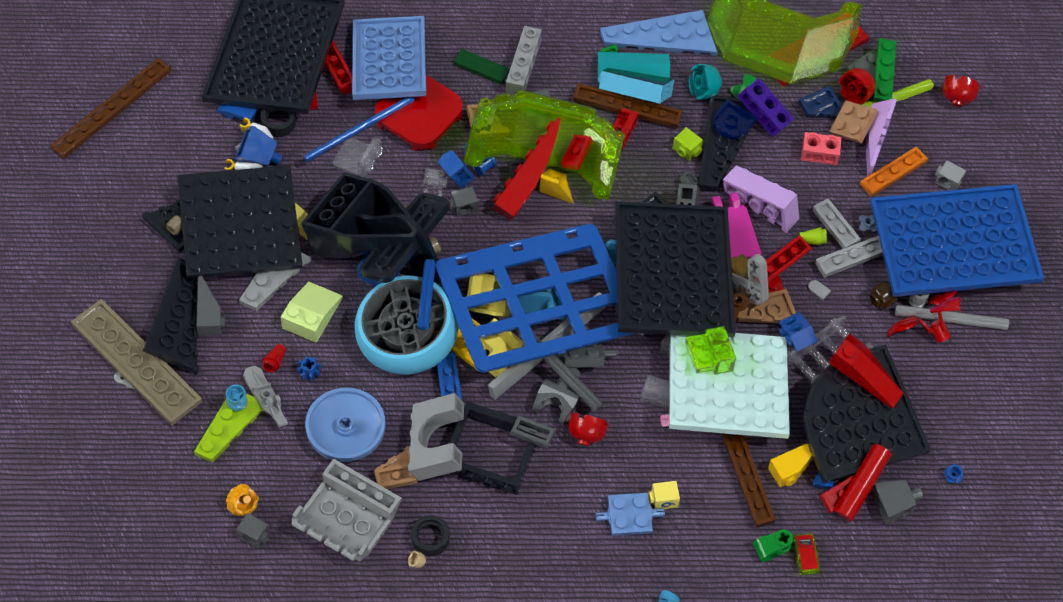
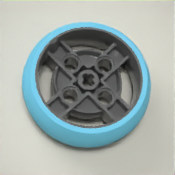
M395 277L389 283H380L365 296L356 314L355 336L360 350L373 365L393 374H416L436 366L451 351L458 335L459 326L443 288L435 282L433 283L431 302L436 305L431 306L429 328L427 330H419L417 326L420 300L417 298H421L423 277ZM382 310L379 319L374 320L377 314ZM440 330L436 338L432 342H430L434 335V332ZM385 343L392 350L401 353L388 352L376 345Z

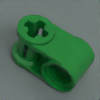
M783 529L756 539L752 544L760 561L767 562L789 552L793 542V535L790 531Z

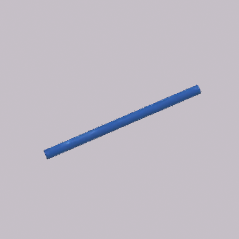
M406 97L309 152L303 156L305 161L309 162L415 101L414 97Z

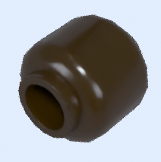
M887 281L873 287L869 295L873 306L880 309H886L898 301V296L893 297L891 284Z

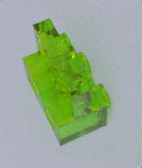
M724 326L706 329L705 334L686 337L685 344L696 373L713 371L715 375L733 371L736 355Z

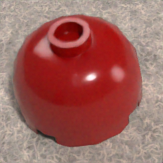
M854 68L848 70L839 79V85L841 84L842 87L840 92L849 102L862 105L874 94L876 88L875 81L872 75L865 69Z
M948 75L943 83L944 96L948 101L952 102L951 105L962 107V105H968L977 98L980 89L979 82L965 76L956 79L955 75Z
M571 413L568 429L571 436L578 440V444L589 446L590 443H597L604 438L609 422L589 415L582 416L581 418L579 413Z

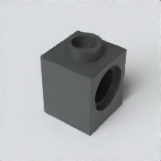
M473 186L451 192V200H449L450 209L455 211L457 217L478 211V199Z
M249 513L246 514L236 528L238 538L258 549L262 543L265 544L270 536L268 524Z

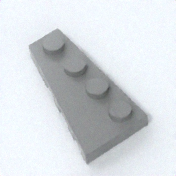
M301 253L303 266L307 265L311 261V257ZM300 268L257 272L239 299V303L254 311H258L274 296L273 293L286 285V281L300 272Z

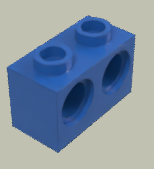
M452 150L444 153L440 160L437 161L461 189L475 178Z
M800 312L779 321L781 337H785L788 346H792L796 351L818 342L811 324Z

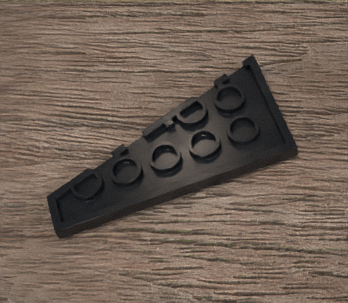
M178 257L142 351L197 375L199 372V365H197V296L195 290L197 278L187 279L185 260Z

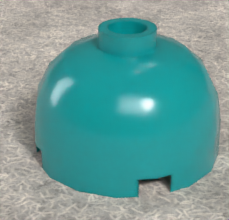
M695 64L691 69L693 74L689 76L690 93L692 96L696 95V100L710 99L717 95L721 88V75L717 68L710 64Z

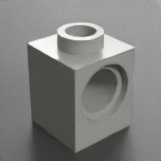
M946 161L943 166L940 165L935 173L937 176L935 184L947 190H957L964 179L966 170Z

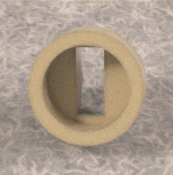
M418 551L411 552L408 558L409 566L422 568L425 565L426 558L424 554Z

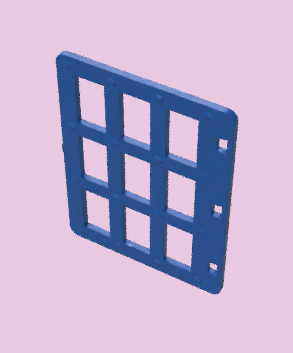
M593 224L577 226L440 259L436 262V273L450 302L454 317L475 368L479 372L485 373L555 354L559 355L566 353V351L635 334L618 332V323L587 331L579 314L614 304L617 307L616 269L597 227ZM576 233L577 237L568 239V234ZM522 246V250L513 252L512 248ZM586 248L591 249L597 262L596 265L561 273L554 256ZM464 259L467 260V264L458 265L456 262ZM542 259L548 272V277L512 285L505 268ZM493 271L499 284V289L462 297L456 280ZM603 276L610 293L574 302L567 284ZM555 288L562 305L527 314L524 313L518 299L519 296ZM503 300L506 301L512 315L511 318L474 326L468 309ZM563 317L568 318L574 334L537 343L531 330V325ZM518 329L525 347L490 356L486 355L480 338Z

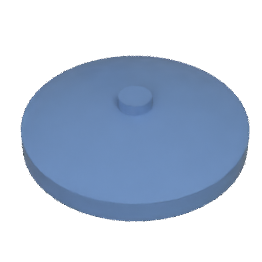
M338 388L328 391L318 397L307 412L305 421L307 438L311 446L320 455L330 460L350 462L362 459L371 454L384 437L385 415L383 409L373 396L359 389Z

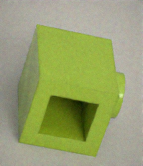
M686 127L674 138L673 149L681 157H685L690 161L694 156L697 157L702 152L703 140Z

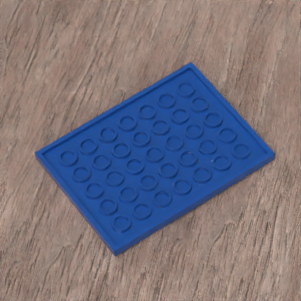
M1017 184L874 197L870 200L893 297L1040 283L1044 280Z

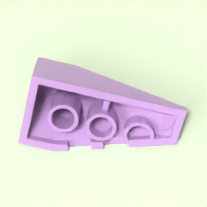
M896 99L873 103L871 107L876 109L878 114L865 136L867 176L873 172L893 115Z

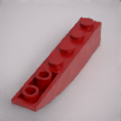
M559 117L555 121H550L546 127V134L544 136L540 135L535 143L537 145L536 148L529 150L525 156V159H527L525 163L518 165L514 172L516 173L515 177L508 179L504 185L506 188L504 192H499L493 201L495 202L494 210L513 221L540 181L541 174L546 169L557 138L561 121Z

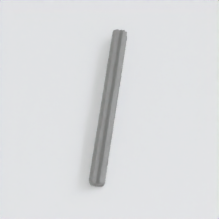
M897 305L895 308L896 316H917V319L939 320L938 313H930V309L903 305ZM950 311L942 312L943 321L948 323L1003 330L1009 328V319Z

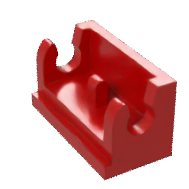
M621 108V113L618 114L612 129L605 139V144L624 150L637 124L638 112Z

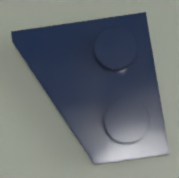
M831 86L802 97L798 101L807 117L837 118L842 108V104Z

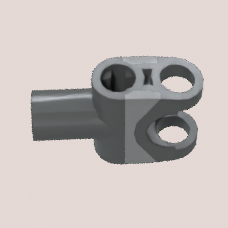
M568 367L578 378L581 374L576 368ZM559 377L557 383L545 379L536 396L533 411L539 413L547 405H556L562 411L559 423L565 425L569 421L570 414L575 412L581 397L561 377Z

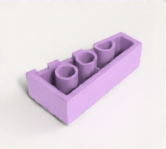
M737 165L723 179L724 191L727 194L738 193L742 204L748 203L752 211L757 214L761 212L769 217L767 221L773 225L775 222L781 225V230L785 233L799 220L797 194L793 191L787 190L777 183H772L762 176H757Z

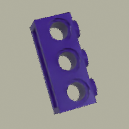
M760 78L756 79L737 96L772 137L794 120L790 112L785 109Z

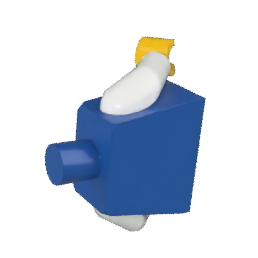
M244 118L243 122L247 125L243 126L240 124V128L245 134L235 157L237 162L234 163L231 159H227L225 162L231 163L232 166L230 168L224 167V169L228 171L262 168L268 166L270 162L278 165L282 155L274 151L277 142L273 139L268 128L254 122L251 124L248 118Z

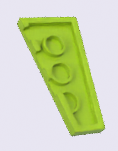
M246 394L247 405L240 411L231 410L228 407L226 398L196 447L195 455L213 463L230 446V442L235 437H238L243 432V429L249 423H252L257 418V415L263 411L256 398Z

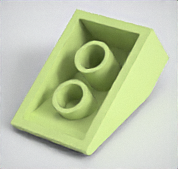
M308 281L289 302L281 316L282 329L317 343L343 296Z

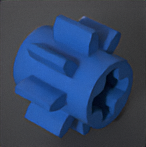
M306 356L303 361H298L300 367L297 368V373L302 374V380L308 379L313 381L316 376L320 377L319 370L322 368L321 363H317L316 357L310 358Z

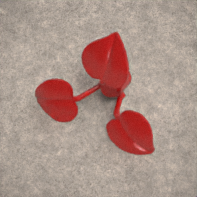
M957 291L940 292L928 299L927 303L929 305L936 303V306L929 310L930 313L937 312L939 320L931 323V328L922 319L912 316L896 322L889 329L888 338L894 333L907 330L920 323L929 334L933 333L937 343L949 339L951 335L943 321L942 312L960 311L961 298H952Z

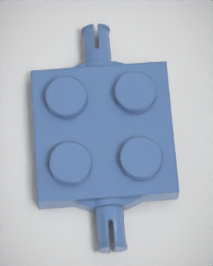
M648 493L608 495V511L595 513L596 521L608 520L612 536L651 534L653 531L652 518L665 516L664 508L652 509Z

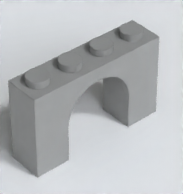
M456 393L413 404L411 413L412 428L410 430L411 446H409V472L420 481L462 470V452L454 443L435 448H427L430 436L437 428L445 424L464 420L463 401Z

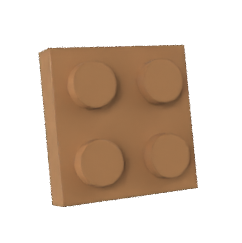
M845 101L829 132L834 136L862 144L878 111L871 107Z

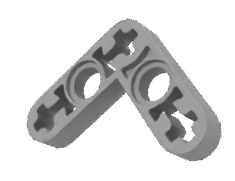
M755 254L747 262L748 280L732 273L733 294L743 293L747 296L749 302L761 305L769 298L767 263L763 256Z

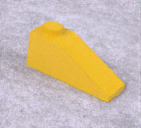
M804 444L770 460L768 469L779 487L791 486L796 483L797 479L813 460L808 444Z

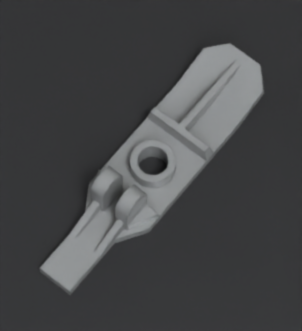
M257 366L246 368L243 374L244 379L263 411L272 415L278 427L288 425L281 411L280 396L275 394L271 384L266 380L262 369Z

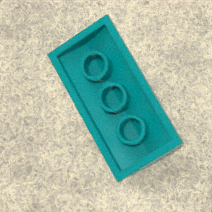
M598 52V77L602 70L614 68L670 78L669 54Z

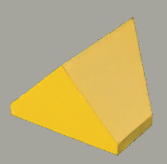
M551 168L541 174V193L574 204L566 178L567 174Z

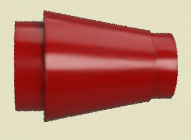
M277 344L262 359L264 370L270 373L279 370L286 352V348L283 345Z

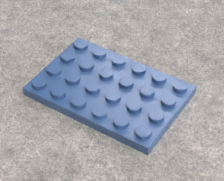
M424 16L353 20V100L426 96Z

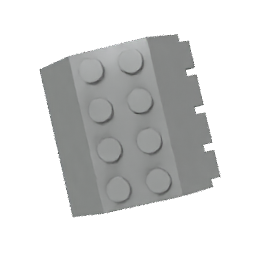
M333 459L322 474L323 482L304 508L299 505L293 513L291 525L303 532L307 530L309 536L320 542L324 540V544L337 552L341 550V554L348 559L361 561L371 553L390 526L402 498Z

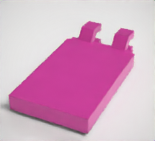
M738 193L730 194L728 218L731 263L747 261L755 254L762 255L747 207L740 205ZM720 196L712 197L713 202H711V206L722 207Z

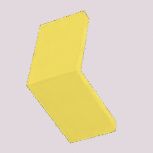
M484 273L471 276L467 296L498 289L499 284L495 275ZM505 300L468 309V311L494 316L509 317L510 314Z
M494 318V319H493L492 321H490L489 323L495 322V321H498V320ZM511 331L480 338L482 345L490 351L488 356L518 349L524 344ZM508 367L489 371V373L496 378Z

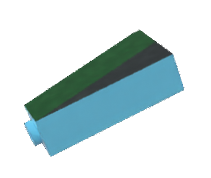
M614 68L602 70L598 77L599 89L659 104L672 96L674 85L673 78Z

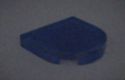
M727 99L715 113L713 124L715 130L721 136L736 139L744 136L757 122L758 117Z

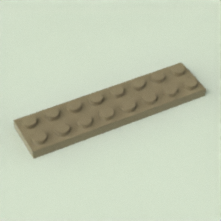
M102 299L71 321L72 326L171 426L202 403V398L165 361L142 351L145 341Z

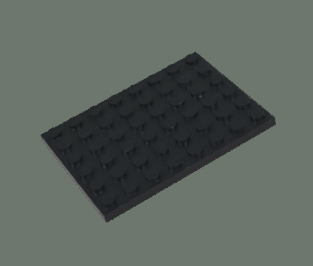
M237 0L203 92V102L308 114L345 1Z
M615 201L618 332L734 338L736 333L728 207Z

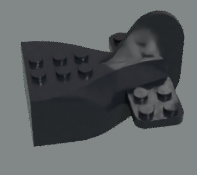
M344 172L302 221L301 225L316 256L353 258L368 255L360 266L363 277L382 283H389L394 280L404 266L415 276L423 277L425 260L433 259L436 264L438 258L428 236L448 212L450 204L447 198L429 193H420L405 209L391 190L382 183ZM435 270L434 282L436 283L439 281V278Z

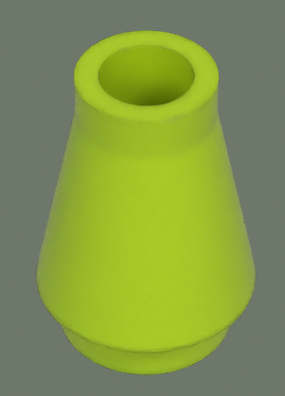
M820 227L800 232V236L808 244L820 246L827 244L826 229H821Z

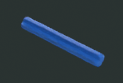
M426 259L424 262L417 324L419 330H427L429 328L436 265L433 259Z

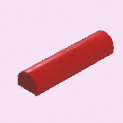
M332 41L325 65L340 92L348 94L352 92L353 75L334 41Z
M800 235L766 260L768 283L812 250V247Z
M873 444L834 509V512L848 522L854 520L892 456L888 449L881 445Z

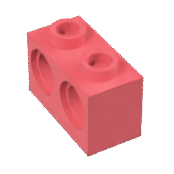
M805 132L802 142L801 160L837 165L840 157L841 137Z

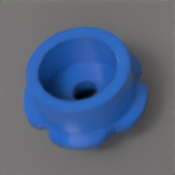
M950 465L948 469L944 470V476L949 483H959L962 481L964 474L960 466Z

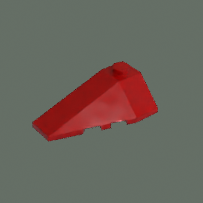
M848 333L828 363L893 409L903 395V392L867 346Z

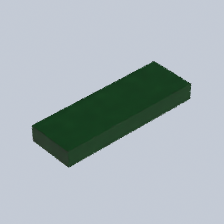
M464 49L460 50L454 60V66L500 85L503 84L510 71L508 67Z

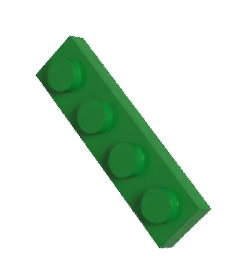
M879 38L877 42L874 76L876 88L873 94V102L892 99L897 41Z

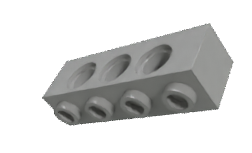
M524 26L506 80L505 95L515 97L525 94L541 44V29Z

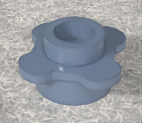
M873 215L859 216V229L865 233L877 231Z

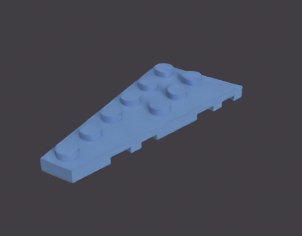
M703 10L600 28L604 46L607 47L617 44L618 48L632 46L638 47L641 50L654 48V51L675 53L689 51L698 55L710 53V56H717V50Z

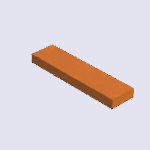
M916 146L861 180L860 185L873 197L927 163L928 158Z

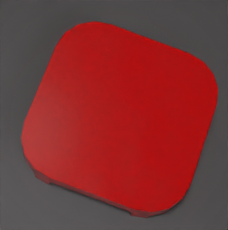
M426 75V96L414 97L415 101L377 122V126L381 130L384 128L409 143L414 151H418V149H434L437 146V141L456 121L460 122L462 118L463 103L461 98L449 88ZM406 97L381 98L375 106V115Z

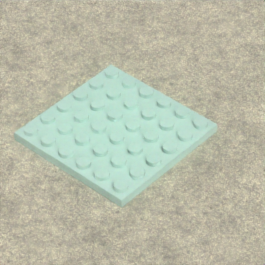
M736 333L734 338L670 335L669 429L788 439L790 432L787 340H785V337Z

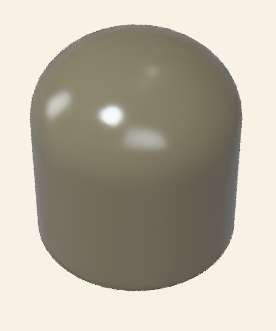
M174 216L166 224V228L173 235H177L182 230L180 216Z

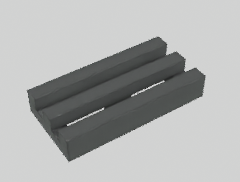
M519 415L511 430V435L548 449L549 443L555 434V429ZM519 423H522L532 428L524 427L522 425H519ZM537 430H540V431H542V432L548 433L549 435H545V434H542V433H540V432H537Z

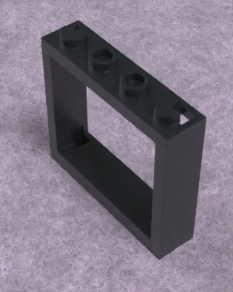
M466 401L464 420L458 421L450 443H454L457 446L468 418L511 432L517 417ZM519 423V425H522L524 427L532 428L522 423ZM528 442L515 479L462 463V470L452 472L450 475L461 476L469 482L476 481L482 483L488 488L500 489L506 494L509 492L518 495L536 444Z

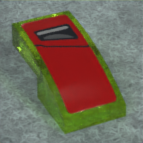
M813 533L794 534L793 544L796 551V563L799 574H819L820 564Z

